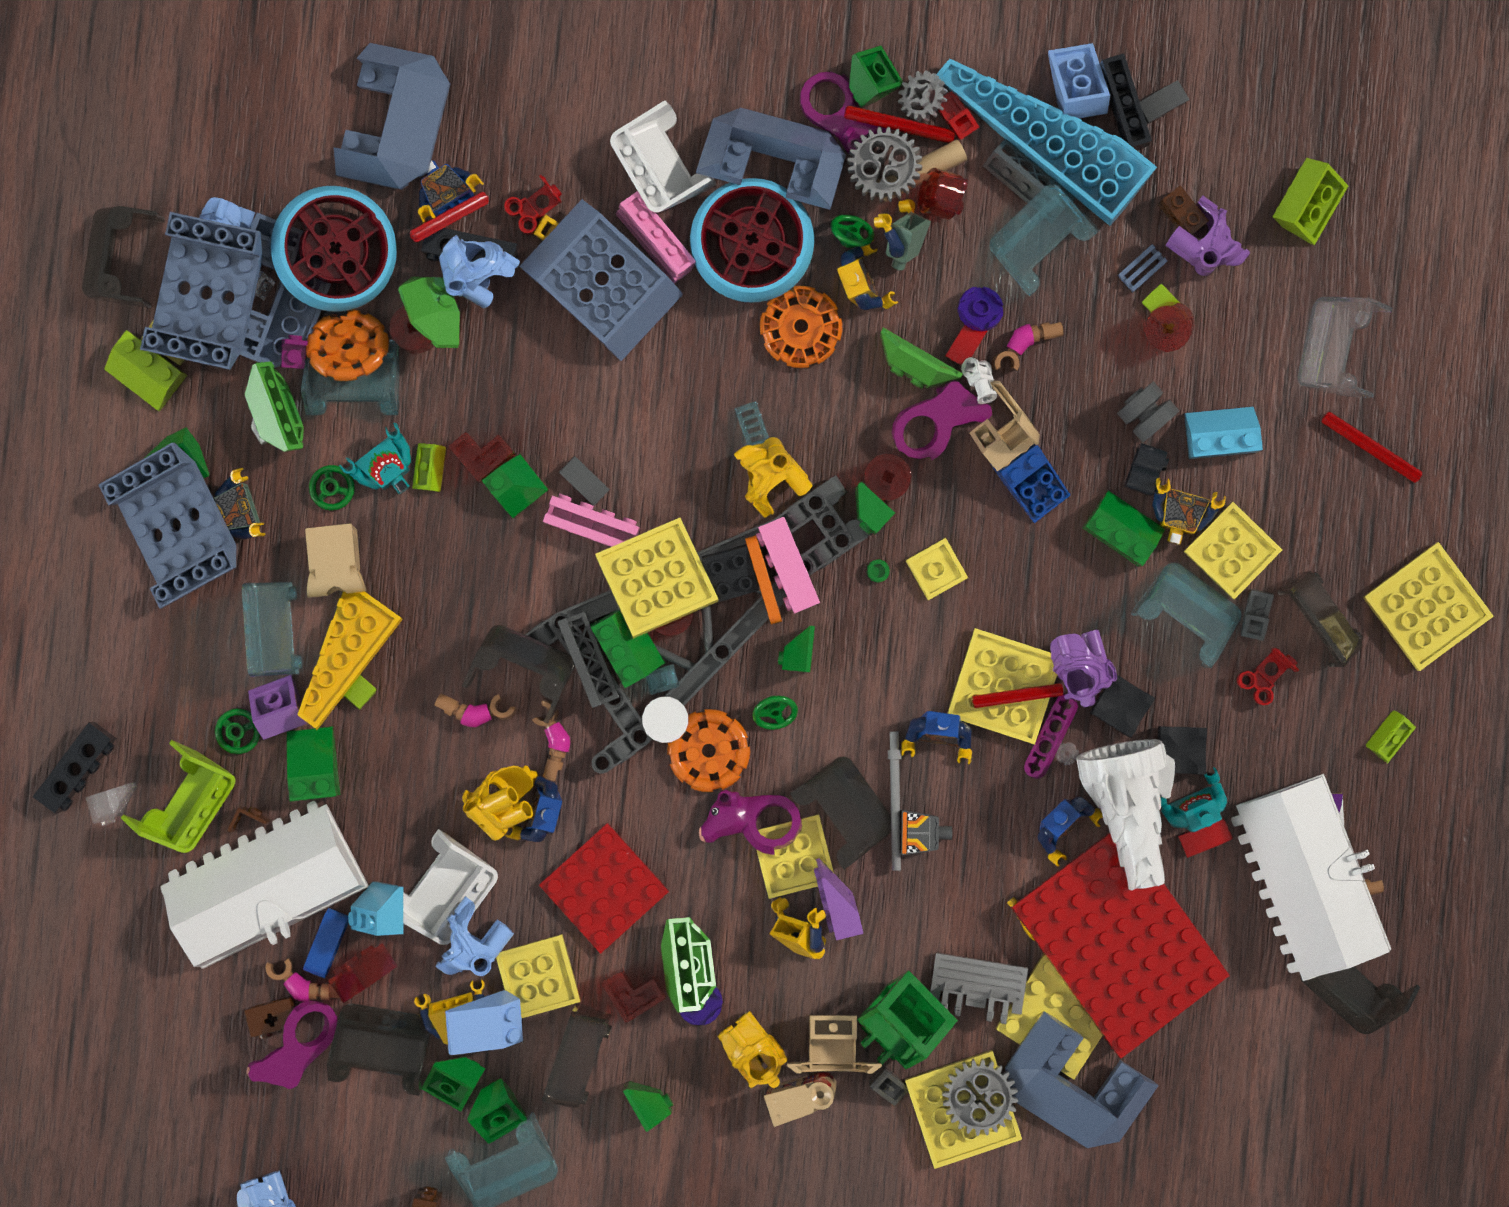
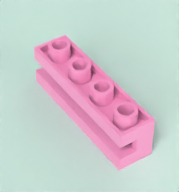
M638 191L620 203V209L616 212L617 217L674 284L691 272L696 263L695 259L656 212L648 209Z
M559 494L558 497L552 496L549 503L550 507L543 520L546 524L610 547L638 536L640 527L636 526L637 521L626 517L621 521L614 518L615 513L602 509L601 513L592 510L594 506L585 502H580V505L571 503L572 498Z
M782 517L758 527L760 533L756 534L760 546H766L769 553L765 555L769 567H774L777 572V576L774 579L778 589L783 588L787 597L783 598L787 610H792L795 614L819 604L820 601L785 518Z

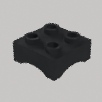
M746 544L701 556L707 576L719 599L718 602L759 591Z
M1117 675V680L1112 682L1109 688H1104L1090 714L1132 738L1139 723L1156 698Z
M1158 726V740L1164 744L1166 754L1174 759L1175 773L1206 774L1207 728Z

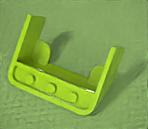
M171 740L169 744L182 755L180 767L188 775L164 811L151 809L143 816L141 821L124 814L121 819L139 836L181 853H187L197 845L235 785V777L198 751Z

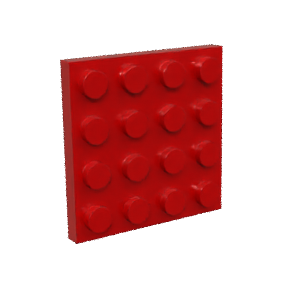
M609 823L602 827L539 884L543 891L600 954L669 892Z

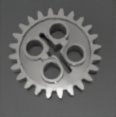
M878 127L877 134L874 135L869 130L868 138L861 135L862 143L854 142V147L857 150H850V155L854 158H848V164L852 165L848 168V173L853 174L850 177L851 182L858 181L855 185L856 190L863 187V196L869 192L871 193V200L877 195L880 202L883 201L884 196H887L888 200L892 202V195H896L898 199H901L902 191L907 195L909 194L908 186L916 187L913 179L920 180V174L917 171H922V165L917 163L922 161V156L917 155L919 147L912 148L914 146V139L907 142V133L900 137L899 129L892 134L890 127L886 129V133H882L881 128ZM892 146L893 150L889 156V165L885 166L880 183H877L876 180L881 173V165L885 163L887 152ZM875 147H882L884 152L875 154L872 150ZM901 154L904 155L906 159L902 162H898L894 159V157L896 155ZM871 167L876 172L872 175H867L864 170ZM894 175L897 177V181L890 183L886 181V177Z
M984 1058L981 1059L978 1065H976L974 1059L971 1061V1066L963 1062L964 1069L960 1070L958 1067H955L956 1076L948 1075L952 1082H944V1086L949 1089V1091L942 1092V1096L948 1098L943 1101V1106H950L945 1111L946 1115L954 1114L951 1122L959 1121L958 1129L967 1126V1134L972 1129H975L976 1135L979 1136L980 1130L984 1129L987 1136L989 1128H992L997 1133L996 1125L1000 1124L1005 1128L1004 1119L1012 1120L1009 1111L1016 1112V1108L1011 1105L1018 1102V1098L1012 1096L1018 1092L1017 1088H1010L1015 1083L1014 1079L1006 1080L1009 1072L1001 1073L1002 1065L993 1068L994 1062L992 1060L988 1066L985 1065ZM979 1075H984L988 1078L987 1083L983 1086L975 1083V1079ZM966 1081H970L979 1094L985 1093V1101L994 1109V1113H990L980 1099L975 1101L976 1095L967 1086ZM962 1090L970 1093V1097L966 1101H961L957 1098L958 1093ZM994 1093H1000L1003 1096L1002 1101L998 1104L990 1101ZM977 1108L985 1110V1115L981 1119H977L972 1115L973 1111Z

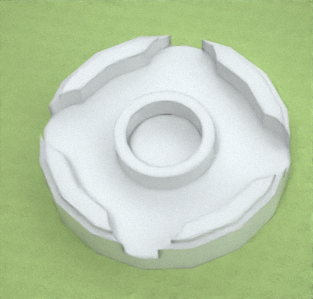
M659 697L652 700L645 707L642 715L643 727L646 734L653 740L661 743L672 742L679 739L685 733L688 726V713L685 706L677 699Z

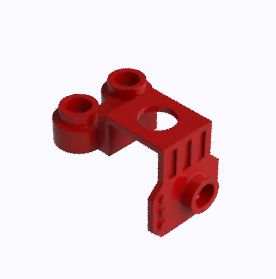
M542 175L539 177L544 186L528 199L524 197L522 200L517 197H510L504 204L508 215L512 217L521 216L518 226L521 232L526 235H531L538 226L536 219H540L559 203H562L559 198L562 195L555 184L550 186ZM545 195L549 198V205L546 208H539L536 205L538 196ZM513 204H517L519 206L518 210L515 212L510 210V207ZM527 222H531L533 224L532 228L529 230L524 228V225Z
M1277 648L1271 649L1272 652L1256 667L1254 672L1243 671L1237 676V684L1240 688L1252 689L1254 687L1256 689L1253 698L1259 705H1269L1273 701L1274 694L1271 690L1275 686L1273 683L1287 669H1291L1294 672L1299 671L1296 667L1297 661L1289 654L1285 656ZM1269 662L1275 663L1278 667L1277 673L1273 676H1269L1265 672V665ZM1244 676L1249 677V683L1246 685L1242 682ZM1260 692H1265L1266 698L1263 701L1259 699Z

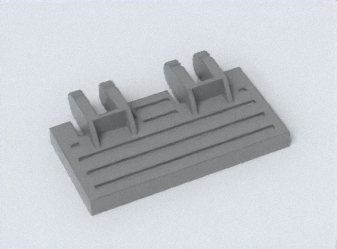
M937 952L930 992L939 1001L941 991H943L942 1005L947 1010L949 993L958 994L954 1009L955 1016L961 1015L964 994L967 995L965 1004L967 1006L986 1008L988 998L989 1005L986 1021L990 1022L994 1018L995 1001L1004 1002L1000 1020L1001 1024H1006L1010 1002L1013 1003L1011 1013L1022 1014L1028 967Z

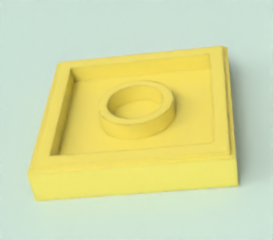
M946 538L905 560L927 600L968 578Z

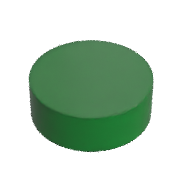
M876 559L869 563L866 573L871 581L879 583L888 578L890 569L885 561Z

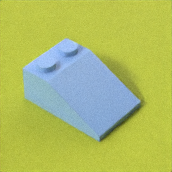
M1093 43L1049 50L1048 57L1058 108L1062 110L1063 114L1077 118L1107 114L1110 94Z
M506 990L445 1011L448 1051L450 1055L503 1049L523 1041L520 999Z

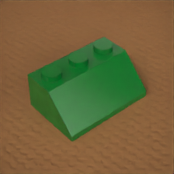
M1109 490L1082 527V529L1138 567L1145 564L1165 531L1163 527Z
M620 609L590 625L625 688L645 678L665 663L648 632L633 639Z

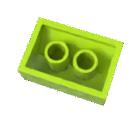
M1306 158L1283 200L1277 207L1273 218L1287 231L1315 245L1347 190L1348 185L1328 163Z
M126 330L112 348L104 370L160 412L188 375L162 355L140 350L142 340Z

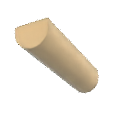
M957 139L922 157V161L917 163L922 165V171H917L920 174V180L913 179L916 187L967 161L966 153ZM890 175L886 177V181L893 183L897 181V177ZM882 178L876 180V182L880 183ZM884 196L885 202L889 201L887 196Z

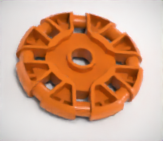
M794 286L793 289H790L781 296L769 300L767 303L768 307L765 313L762 312L760 318V335L764 337L766 350L777 361L781 360L787 363V366L794 368H809L811 364L824 362L836 350L834 347L837 341L840 342L842 336V318L839 319L837 305L827 294H821L815 291L816 288L810 286ZM796 297L798 304L790 306L788 300ZM810 299L818 302L816 308L808 304ZM776 310L782 312L779 320L773 317ZM828 314L830 322L824 323L822 315ZM797 321H805L808 329L803 333L797 332L794 327ZM778 330L780 338L774 339L772 332ZM823 333L829 336L827 343L820 341ZM786 346L794 349L792 355L784 352ZM813 347L814 354L806 356L804 350Z
M348 310L347 316H340V318L323 317L312 327L314 330L312 334L308 335L306 340L308 341L306 355L311 359V366L322 376L333 377L336 381L357 380V377L370 375L383 363L382 359L384 356H387L389 350V337L384 332L385 327L373 315L369 313L366 315L361 314L359 310ZM358 322L363 324L361 328L357 326ZM320 337H325V341L320 340ZM345 344L354 345L348 350L342 349ZM360 362V367L355 369L352 367V365Z
M704 709V712L696 713L695 711L688 714L686 731L692 734L688 742L683 740L682 736L675 741L668 742L667 755H670V767L673 773L682 783L683 781L691 786V789L697 791L713 792V790L719 788L724 790L741 778L739 775L744 768H747L749 763L750 746L748 747L746 738L748 736L745 729L736 719H731L727 716V713L720 710ZM707 720L708 728L699 729L698 722ZM721 723L728 727L725 734L718 730ZM737 740L739 749L732 750L730 741ZM712 744L716 749L714 756H704L702 753L703 746ZM686 751L687 760L680 761L679 752ZM730 759L736 763L732 770L726 767ZM692 767L700 772L697 778L689 774ZM718 772L719 779L711 781L709 774Z

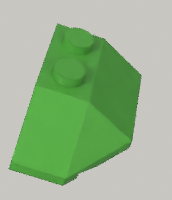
M411 277L399 286L398 291L410 323L423 336L431 340V343L436 348H458L460 311L454 296L446 292L443 277Z
M883 327L880 337L888 366L891 367L890 371L899 377H903V375L912 379L910 382L916 387L922 389L923 387L931 388L943 385L948 381H958L963 375L960 371L926 353Z
M271 361L253 364L245 391V398L260 438L284 452L302 449L304 427L287 382L274 369L275 366Z
M690 917L667 919L661 943L666 993L678 1013L700 1011L716 987L710 939L693 923Z

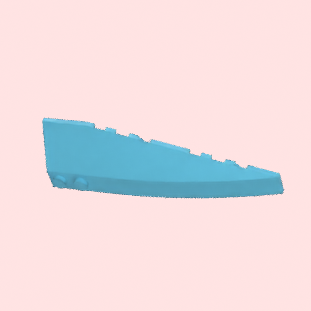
M949 59L936 74L939 76V79L945 82L944 86L952 91L968 108L1109 226L1124 211L1157 168L1122 138L1108 134L1096 126L1093 127L1075 116L1063 114L1062 110L1030 95H1024L1018 92L1017 89L996 82L995 79L981 75L976 70L952 59Z

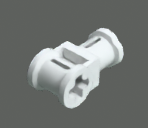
M973 357L965 359L961 370L963 375L967 377L969 386L975 387L978 403L986 404L994 401L997 398V393L993 391L990 384L994 381L991 374V364L985 360L978 361Z

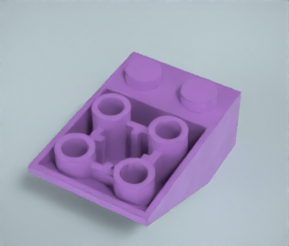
M817 858L818 867L814 868L826 914L829 933L834 932L836 940L863 934L853 893L820 858Z

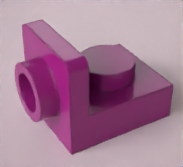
M288 335V339H282L281 367L305 369L308 341H303L302 336Z

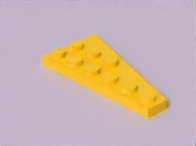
M343 591L319 653L320 657L317 665L314 667L308 689H306L297 715L318 730L397 628L402 618L366 592L346 593Z

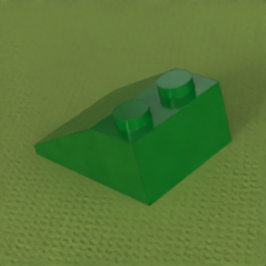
M333 726L322 727L318 730L314 728L287 731V781L290 801L341 795Z

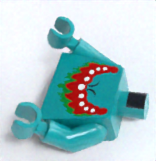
M393 423L396 430L389 432L387 427H385L388 436L385 440L361 457L355 464L347 457L345 459L350 463L349 467L343 468L341 465L339 467L344 473L350 474L361 485L375 490L379 488L386 490L392 485L398 494H402L410 487L403 478L410 471L408 467L411 463L410 446L400 433L398 424Z
M1213 767L1215 773L1212 776H1208L1207 773L1204 774L1207 783L1212 785L1211 787H1206L1169 805L1167 804V799L1161 796V812L1171 826L1196 832L1202 828L1210 827L1222 819L1220 812L1227 805V797L1221 783H1218L1220 776L1215 767Z

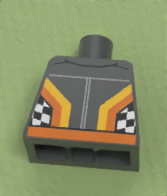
M901 810V855L938 850L939 840H952V826H939V817L935 815Z

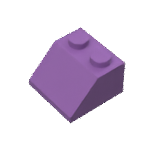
M292 675L248 691L252 721L263 740L307 724L297 715L302 701Z

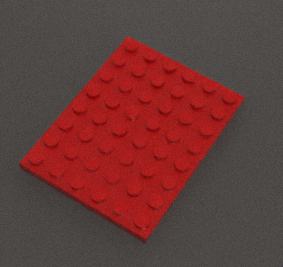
M1110 833L1011 906L1012 910L1120 1059L1230 976L1165 884L1129 890L1125 868L1120 867L1116 843L1113 842Z

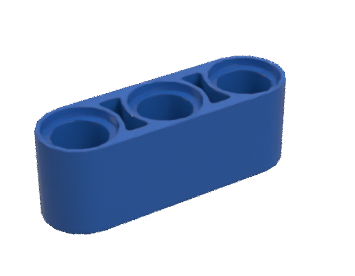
M330 908L327 909L304 964V971L324 979L326 978L348 926V915Z

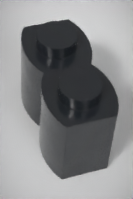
M1140 443L1124 487L1147 496H1152L1157 489L1156 479L1159 478L1161 471L1165 472L1168 466L1169 458H1166L1167 452Z

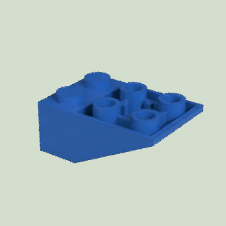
M1033 444L1025 453L1017 456L1008 466L1000 469L998 472L993 467L1003 484L1034 523L1071 496L1038 445Z

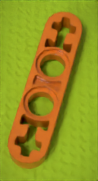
M754 535L745 538L770 623L773 625L782 622L757 537Z

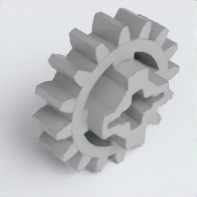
M926 70L923 74L917 71L915 78L909 75L908 84L902 83L905 89L898 92L903 96V98L898 100V103L902 105L901 111L910 119L914 118L918 122H921L922 118L928 122L930 115L936 118V111L938 109L943 111L944 109L941 103L947 102V99L943 97L948 92L943 87L945 82L939 79V76L933 73L931 75Z

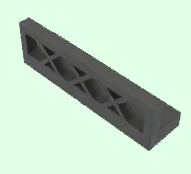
M1006 139L992 152L983 164L985 169L1051 224H1054L1075 199L1071 193ZM1004 148L1008 153L1011 154V156H1008L1006 153H1004L1002 149ZM1021 165H1024L1029 171H1026ZM1039 180H1042L1044 183H1046V186L1040 183ZM1056 194L1064 198L1066 202L1064 203Z
M585 611L557 621L592 708L619 698ZM582 618L586 626L583 634L580 635L573 632L570 622ZM587 631L590 636V639L585 637ZM575 636L580 637L579 643H577ZM583 639L592 642L594 646L591 657L582 654L580 650ZM595 653L597 654L599 660L593 658ZM584 657L587 658V659H589V662H588L587 665H586V662H585V660H584ZM592 661L601 664L603 668L600 678L590 675L588 669ZM604 673L607 678V681L602 680ZM592 679H595V680L598 681L596 687H595L594 682H593ZM601 682L609 685L613 695L602 700L597 692Z

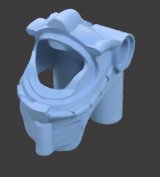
M213 197L206 203L200 218L250 229L255 212L239 207L227 200Z
M458 235L449 240L439 257L446 292L452 296H463L481 308H487L493 300V293L487 290L490 283L489 277L493 275H500L506 278L512 277L515 268L520 263L518 259L503 251L494 242L464 241L463 239L459 240ZM485 250L486 255L484 258L470 262L479 251Z
M466 896L454 910L455 914H451L446 918L452 930L450 936L451 948L443 953L442 961H438L435 967L447 975H453L463 970H471L477 976H484L489 973L491 962L495 961L494 959L499 955L514 933L498 919L482 939L468 932L467 926L474 913L475 904ZM483 958V962L480 965H474L477 959Z
M280 1170L262 1176L263 1182L259 1183L258 1178L241 1183V1190L237 1193L238 1207H296L294 1202L288 1198Z

